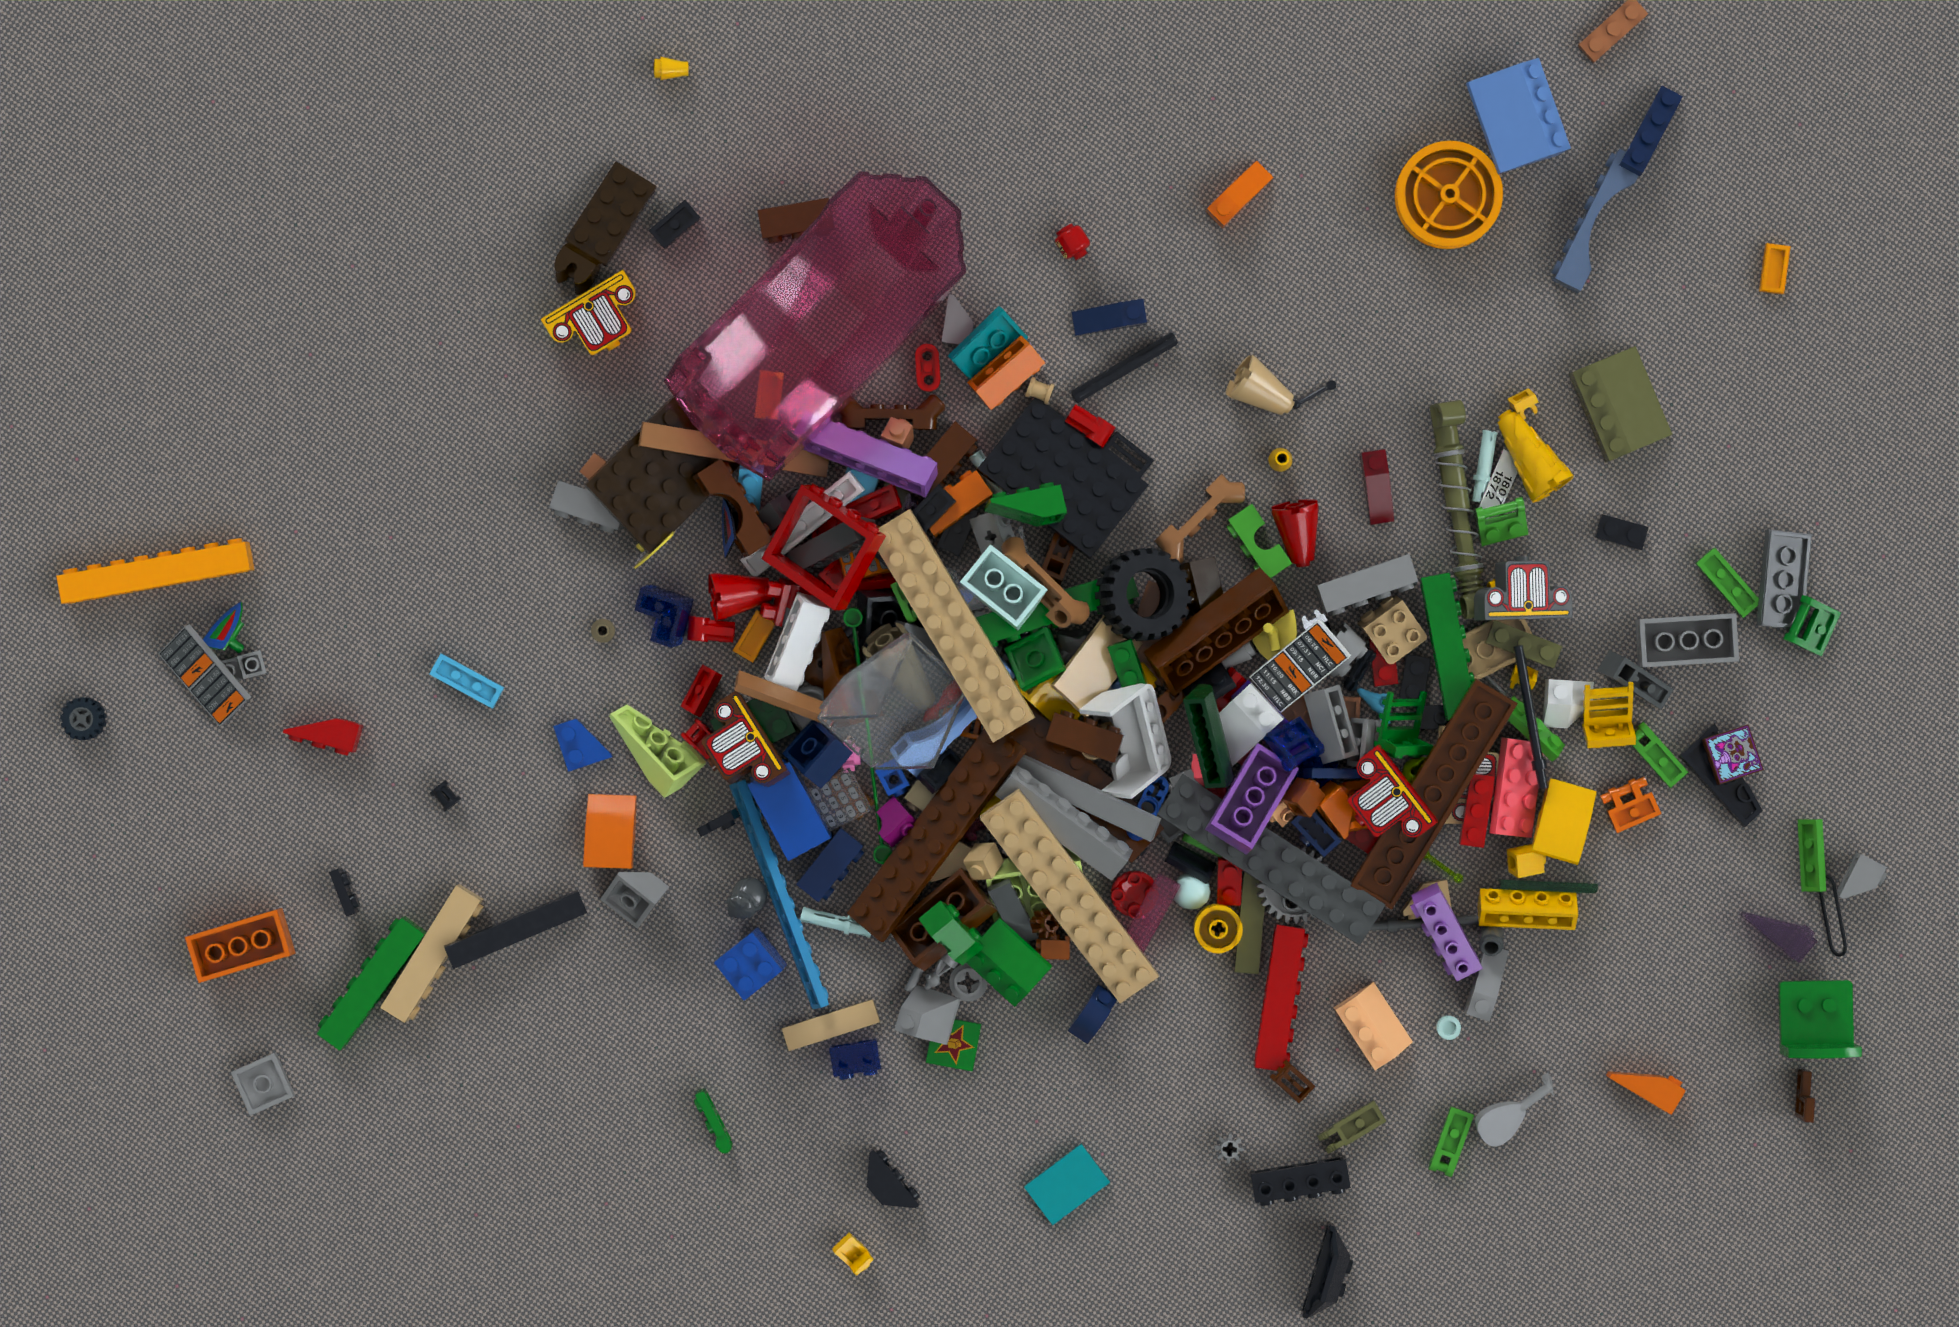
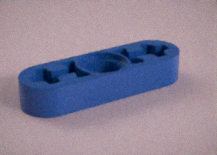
M1160 776L1143 790L1136 807L1142 809V803L1149 802L1154 808L1151 814L1157 816L1169 790L1168 781L1163 776ZM1157 782L1160 784L1159 788L1162 790H1159L1156 793L1155 797H1152L1150 795L1153 793L1155 788L1153 785H1155ZM1126 831L1127 835L1132 840L1139 841L1143 839L1131 832Z

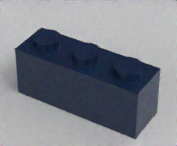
M842 827L796 885L817 902L822 898L826 901L834 891L831 887L836 880L841 882L849 873L846 867L850 862L857 863L865 853L861 850L864 844Z

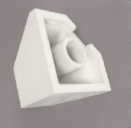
M1545 679L1544 725L1551 728H1568L1584 712L1583 691L1585 685H1590V689H1593L1594 682Z

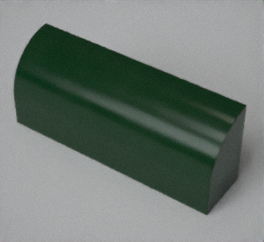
M1199 684L1183 699L1204 785L1205 788H1226L1233 782L1235 775L1213 687L1207 684Z

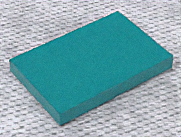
M998 306L948 357L970 380L1018 337L1023 336L1027 339L1028 336L1004 309Z
M1081 1143L1027 1183L1024 1188L1050 1223L1054 1225L1108 1185L1110 1181Z

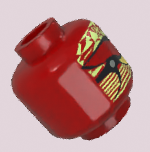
M1071 223L1056 233L1058 237L1055 239V244L1065 259L1074 257L1075 261L1088 254L1086 249L1090 246V240L1081 226H1073Z

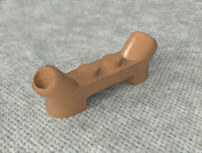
M1221 474L1205 490L1211 498L1179 530L1171 524L1154 542L1162 551L1171 555L1170 559H1177L1182 564L1184 561V538L1187 535L1192 538L1201 529L1198 524L1204 518L1209 521L1218 512L1215 507L1219 503H1243L1245 501V485L1242 482H1229Z
M1010 537L1002 544L1003 555L1048 589L1040 602L1049 610L1046 616L1056 626L1066 628L1071 623L1081 625L1087 620L1090 615L1088 603L1074 600L1026 553L1023 539Z

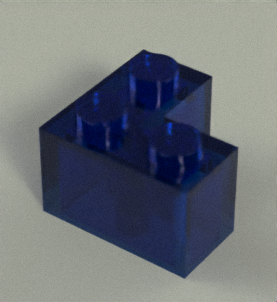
M652 584L641 587L635 611L656 618L650 641L670 648L681 645L694 599Z

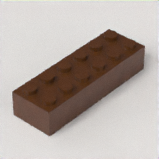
M1259 567L1194 616L1190 617L1179 628L1174 629L1173 633L1163 637L1143 653L1159 681L1174 697L1263 632V626L1266 623L1274 624L1289 613V610L1275 583Z

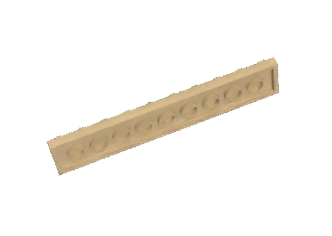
M912 510L905 511L879 527V531L886 535L878 552L992 742L999 740L1035 718Z
M1017 789L980 815L981 821L1119 1003H1122L1159 977L1158 972L1020 789Z

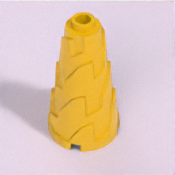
M1509 409L1498 416L1500 419L1498 425L1505 439L1504 443L1514 460V466L1523 481V485L1532 503L1550 496L1549 493L1554 490L1555 492L1574 478L1569 468L1558 458L1551 447L1543 442L1533 427L1529 426L1519 413L1512 412Z

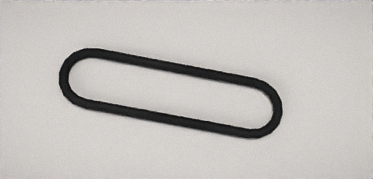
M1826 874V878L1830 880L1833 888L1844 947L1842 953H1837L1833 947L1823 892H1819L1830 950L1835 956L1841 957L1847 951V941L1836 885L1833 878Z

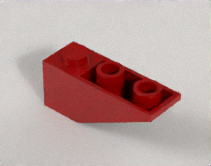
M336 718L284 729L283 733L288 734V739L302 743L303 739L312 741L311 746L325 749L327 745L334 747L335 753L348 756L349 752L353 753L357 750L363 724Z

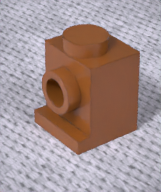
M1056 934L1055 936H1048V938L1036 939V951L1041 953L1044 959L1069 960L1070 937L1068 934H1065V939H1060V934Z

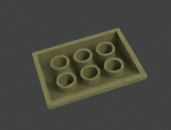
M1636 346L1569 374L1605 463L1673 435Z

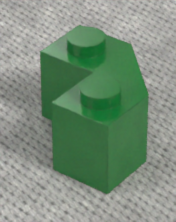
M940 900L922 915L919 920L936 943L940 942L954 961L964 965L984 948L980 941L982 936L974 927L969 928L962 924L958 918L960 913L953 904L950 903L948 905Z

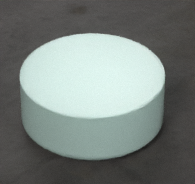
M1446 1015L1438 1020L1436 1030L1443 1039L1452 1040L1460 1034L1461 1025L1455 1017Z

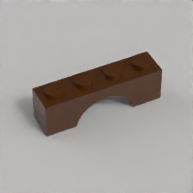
M719 459L692 477L705 497L719 496L725 498L735 508L738 518L735 530V544L745 558L770 543L772 532L766 523L760 521L757 516L759 512L752 502L749 503L746 499L744 487L741 483H736L732 477L733 471L726 461L723 462L722 459Z

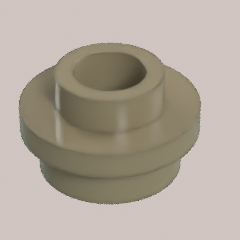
M599 619L593 623L591 634L598 642H609L615 635V626L610 620ZM601 626H605L607 628V633L605 635L599 634V628Z

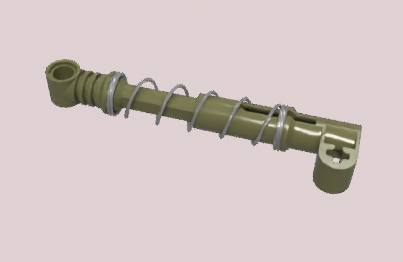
M1455 400L1430 405L1429 408L1436 444L1434 458L1437 459L1435 463L1439 464L1442 480L1439 485L1443 487L1445 503L1442 507L1447 510V513L1451 512L1452 524L1446 529L1454 532L1456 546L1450 552L1458 554L1459 564L1453 568V572L1458 581L1462 582L1459 584V587L1462 586L1463 588L1460 590V593L1463 592L1464 594L1459 599L1462 617L1470 619L1474 618V596L1479 589L1484 588V586L1480 585V583H1483V580L1479 579V577H1482L1484 566L1483 563H1479L1482 556L1474 553L1473 540L1479 534L1472 532L1470 529L1469 518L1475 512L1470 510L1468 494L1471 492V489L1467 487L1465 477L1467 467L1463 465L1462 454L1465 452L1463 445L1460 444L1457 425L1465 423L1466 412L1463 402Z

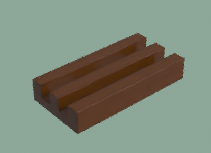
M1285 1060L1283 1062L1285 1066L1283 1068L1279 1066L1277 1069L1279 1073L1276 1076L1272 1074L1270 1078L1295 1101L1300 1103L1315 1088V1085L1289 1061ZM1290 1070L1307 1085L1305 1089L1287 1074ZM1283 1077L1301 1092L1299 1096L1281 1081Z

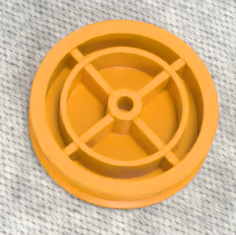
M1459 141L1436 142L1416 152L1401 170L1395 187L1396 211L1405 229L1421 243L1439 249L1461 248L1481 238L1496 221L1503 201L1501 177L1497 173L1492 160L1478 148Z

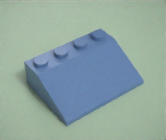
M1539 58L1519 63L1466 83L1498 174L1555 157L1571 149Z

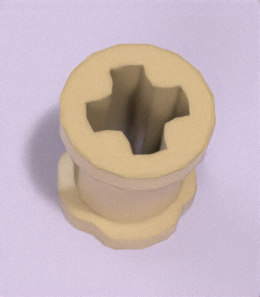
M1032 376L1025 397L1032 396L1043 400L1044 404H1048L1055 385L1044 384Z

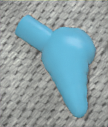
M1363 688L1357 689V693L1373 711L1379 715L1383 713L1385 705L1382 704V699H1386L1387 693L1378 694Z

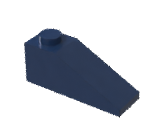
M1143 299L1072 312L1075 336L1147 324Z

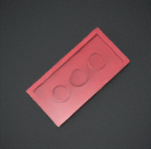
M1501 738L1489 833L1532 838L1538 783L1536 772L1532 769L1531 761L1534 760L1530 741Z

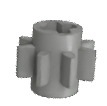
M1231 1133L1225 1139L1219 1136L1220 1145H1214V1149L1221 1150L1217 1156L1218 1159L1224 1156L1228 1164L1231 1158L1234 1157L1239 1161L1238 1152L1244 1151V1147L1237 1145L1240 1143L1241 1138L1238 1137L1234 1140ZM1231 1142L1235 1149L1231 1150L1230 1154H1227L1223 1147H1227L1228 1143Z

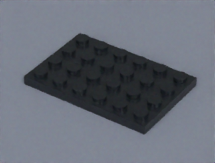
M1034 397L977 468V471L1003 492H1006L1007 495L1015 494L1016 490L1025 487L1035 490L1040 489L1039 486L1045 483L1052 482L1054 486L1061 484L1067 514L1061 522L1046 526L1090 560L1149 484L1103 450L1097 443L1085 437V434L1066 423V419L1049 405L1044 404V401Z

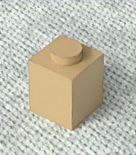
M990 842L975 843L963 862L972 880L993 879L1004 860L996 843Z

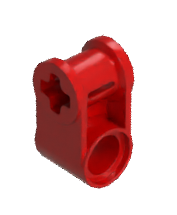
M696 717L695 723L686 733L682 732L680 735L689 745L708 759L710 756L702 745V740L712 734V731Z

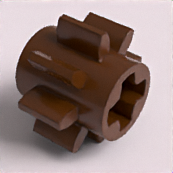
M1048 908L1034 911V916L1029 921L1032 933H1039V938L1055 936V931L1060 926Z

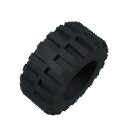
M1156 548L1129 550L1120 553V556L1113 557L1109 560L1110 565L1104 566L1101 570L1103 577L1098 578L1096 586L1100 587L1099 592H1095V599L1100 601V606H1097L1098 613L1104 614L1105 617L1102 621L1106 626L1112 625L1111 631L1116 635L1122 634L1123 638L1135 639L1136 641L1160 639L1173 633L1172 629H1177L1181 626L1182 621L1180 619L1187 617L1189 610L1186 609V606L1191 604L1192 597L1188 596V590H1192L1191 583H1186L1185 578L1188 577L1186 570H1180L1179 566L1181 563L1177 559H1170L1171 555L1165 551L1159 552ZM1138 572L1149 574L1156 581L1160 591L1159 605L1156 611L1149 617L1137 615L1127 600L1128 583L1132 576Z

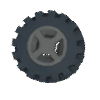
M81 697L73 699L62 709L63 714L60 715V719H62L61 727H64V732L73 739H93L98 734H101L103 727L106 726L107 722H105L107 714L104 713V707H101V703L92 698Z

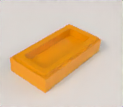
M1765 244L1759 292L1784 294L1791 246Z
M756 610L735 645L733 652L754 663L775 627L772 620L762 618L760 611Z

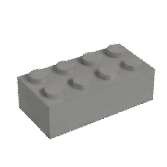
M1407 554L1316 585L1314 588L1322 612H1329L1330 616L1345 612V606L1352 604L1353 608L1369 604L1367 600L1369 598L1375 597V600H1380L1392 596L1390 592L1397 589L1398 593L1413 589V583L1418 582V578L1410 555Z
M1736 613L1635 619L1639 667L1739 662Z

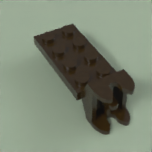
M615 161L566 237L565 243L567 244L563 245L556 256L554 263L556 282L558 284L563 283L570 277L574 279L576 295H581L588 291L598 277L601 266L606 267L657 189V186Z

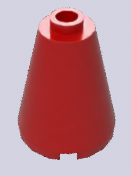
M1314 499L1298 500V503L1290 504V501L1272 506L1271 514L1292 564H1296V567L1309 566L1310 562L1315 559L1319 512L1318 501Z
M721 573L709 574L708 592L709 594L711 593L712 601H710L714 620H723L760 606L762 603L770 602L772 597L765 595L766 583L769 581L768 577Z

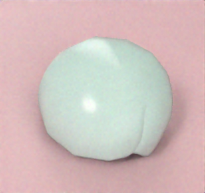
M1182 874L1174 881L1171 892L1173 900L1180 907L1194 910L1201 908L1209 901L1211 889L1209 882L1206 884L1189 874Z

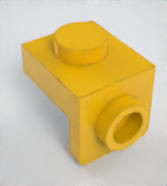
M850 1232L832 1248L833 1252L851 1268L856 1276L865 1271L873 1261V1257L868 1249Z

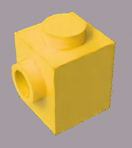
M1533 844L1506 849L1509 873L1517 878L1545 873L1544 864H1546V856L1531 852Z

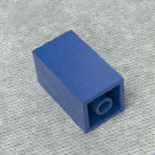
M783 759L782 761L791 773L790 775L769 787L760 785L752 776L750 777L752 782L747 784L784 855L790 861L831 839L833 835L797 768L791 762L787 763L786 759Z
M759 927L755 928L714 962L744 1001L787 966V962Z

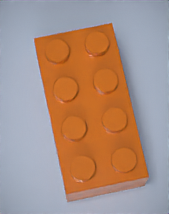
M282 908L185 937L198 983L296 954Z

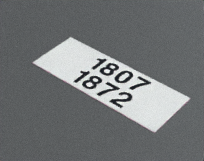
M1505 449L1502 451L1479 505L1483 509L1504 504L1517 475L1514 460Z

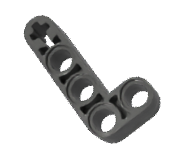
M861 517L864 521L877 525L876 520ZM842 522L789 551L786 557L811 574L852 551L861 549L866 538Z

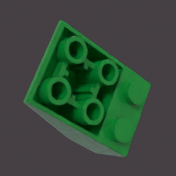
M1052 482L1040 485V489L1030 490V487L1016 490L1015 494L1007 495L1006 492L993 494L984 508L985 512L1037 527L1061 522L1067 514L1061 484L1054 486Z

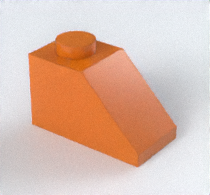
M1329 780L1321 788L1326 796L1316 810L1336 835L1346 839L1349 833L1353 809L1348 803L1350 792L1343 784L1337 785Z

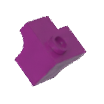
M894 796L876 812L882 820V827L878 834L892 848L908 834V830L914 827L913 824L916 821L912 814Z

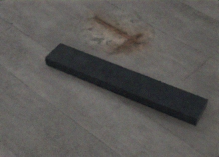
M576 890L444 945L453 969L582 916L587 911L579 891Z

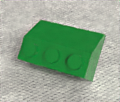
M1000 917L982 935L980 941L984 948L966 962L1014 1007L1052 967L1048 961Z

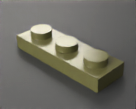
M1496 620L1493 621L1485 642L1515 654L1514 646L1523 645L1526 659L1554 669L1562 649L1561 645Z

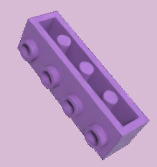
M1436 882L1412 894L1411 897L1414 904L1410 905L1416 918L1421 917L1424 921L1421 926L1426 936H1432L1435 942L1432 943V946L1437 956L1442 955L1445 962L1442 964L1447 974H1453L1456 981H1459L1483 969L1476 952L1438 883Z

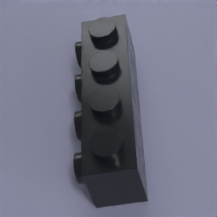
M1344 1156L1250 1171L1255 1203H1260V1206L1272 1205L1274 1200L1284 1199V1202H1292L1298 1200V1196L1307 1195L1308 1198H1317L1322 1196V1192L1331 1191V1194H1342L1346 1192L1345 1189L1351 1188L1347 1161Z

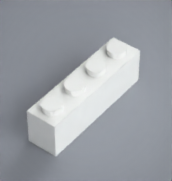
M797 592L764 677L767 681L797 691L798 687L803 684L804 672L807 665L812 662L815 645L821 639V629L824 622H827L830 616L829 606L815 596Z

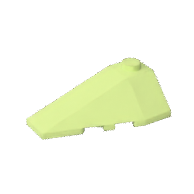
M625 705L610 714V719L646 778L664 798L681 789L706 764V761L691 745L685 741L681 743L670 736L671 732L666 729L664 731L660 730L652 724L651 719L629 705Z

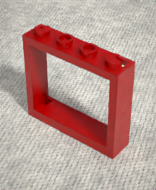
M814 483L812 485H801L761 559L833 610H846L886 535L879 531L876 524L861 519L862 515L853 509L848 510L844 507L840 499L825 494L823 487H818ZM809 500H812L866 538L837 592L781 553Z

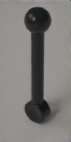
M1330 380L1326 386L1300 400H1293L1295 401L1293 409H1298L1301 404L1328 389H1335L1336 382Z

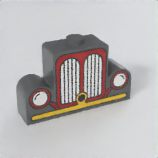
M1516 556L1515 561L1497 562L1495 564V587L1481 588L1474 596V620L1573 618L1570 590L1565 586H1550L1549 562L1529 561V556Z

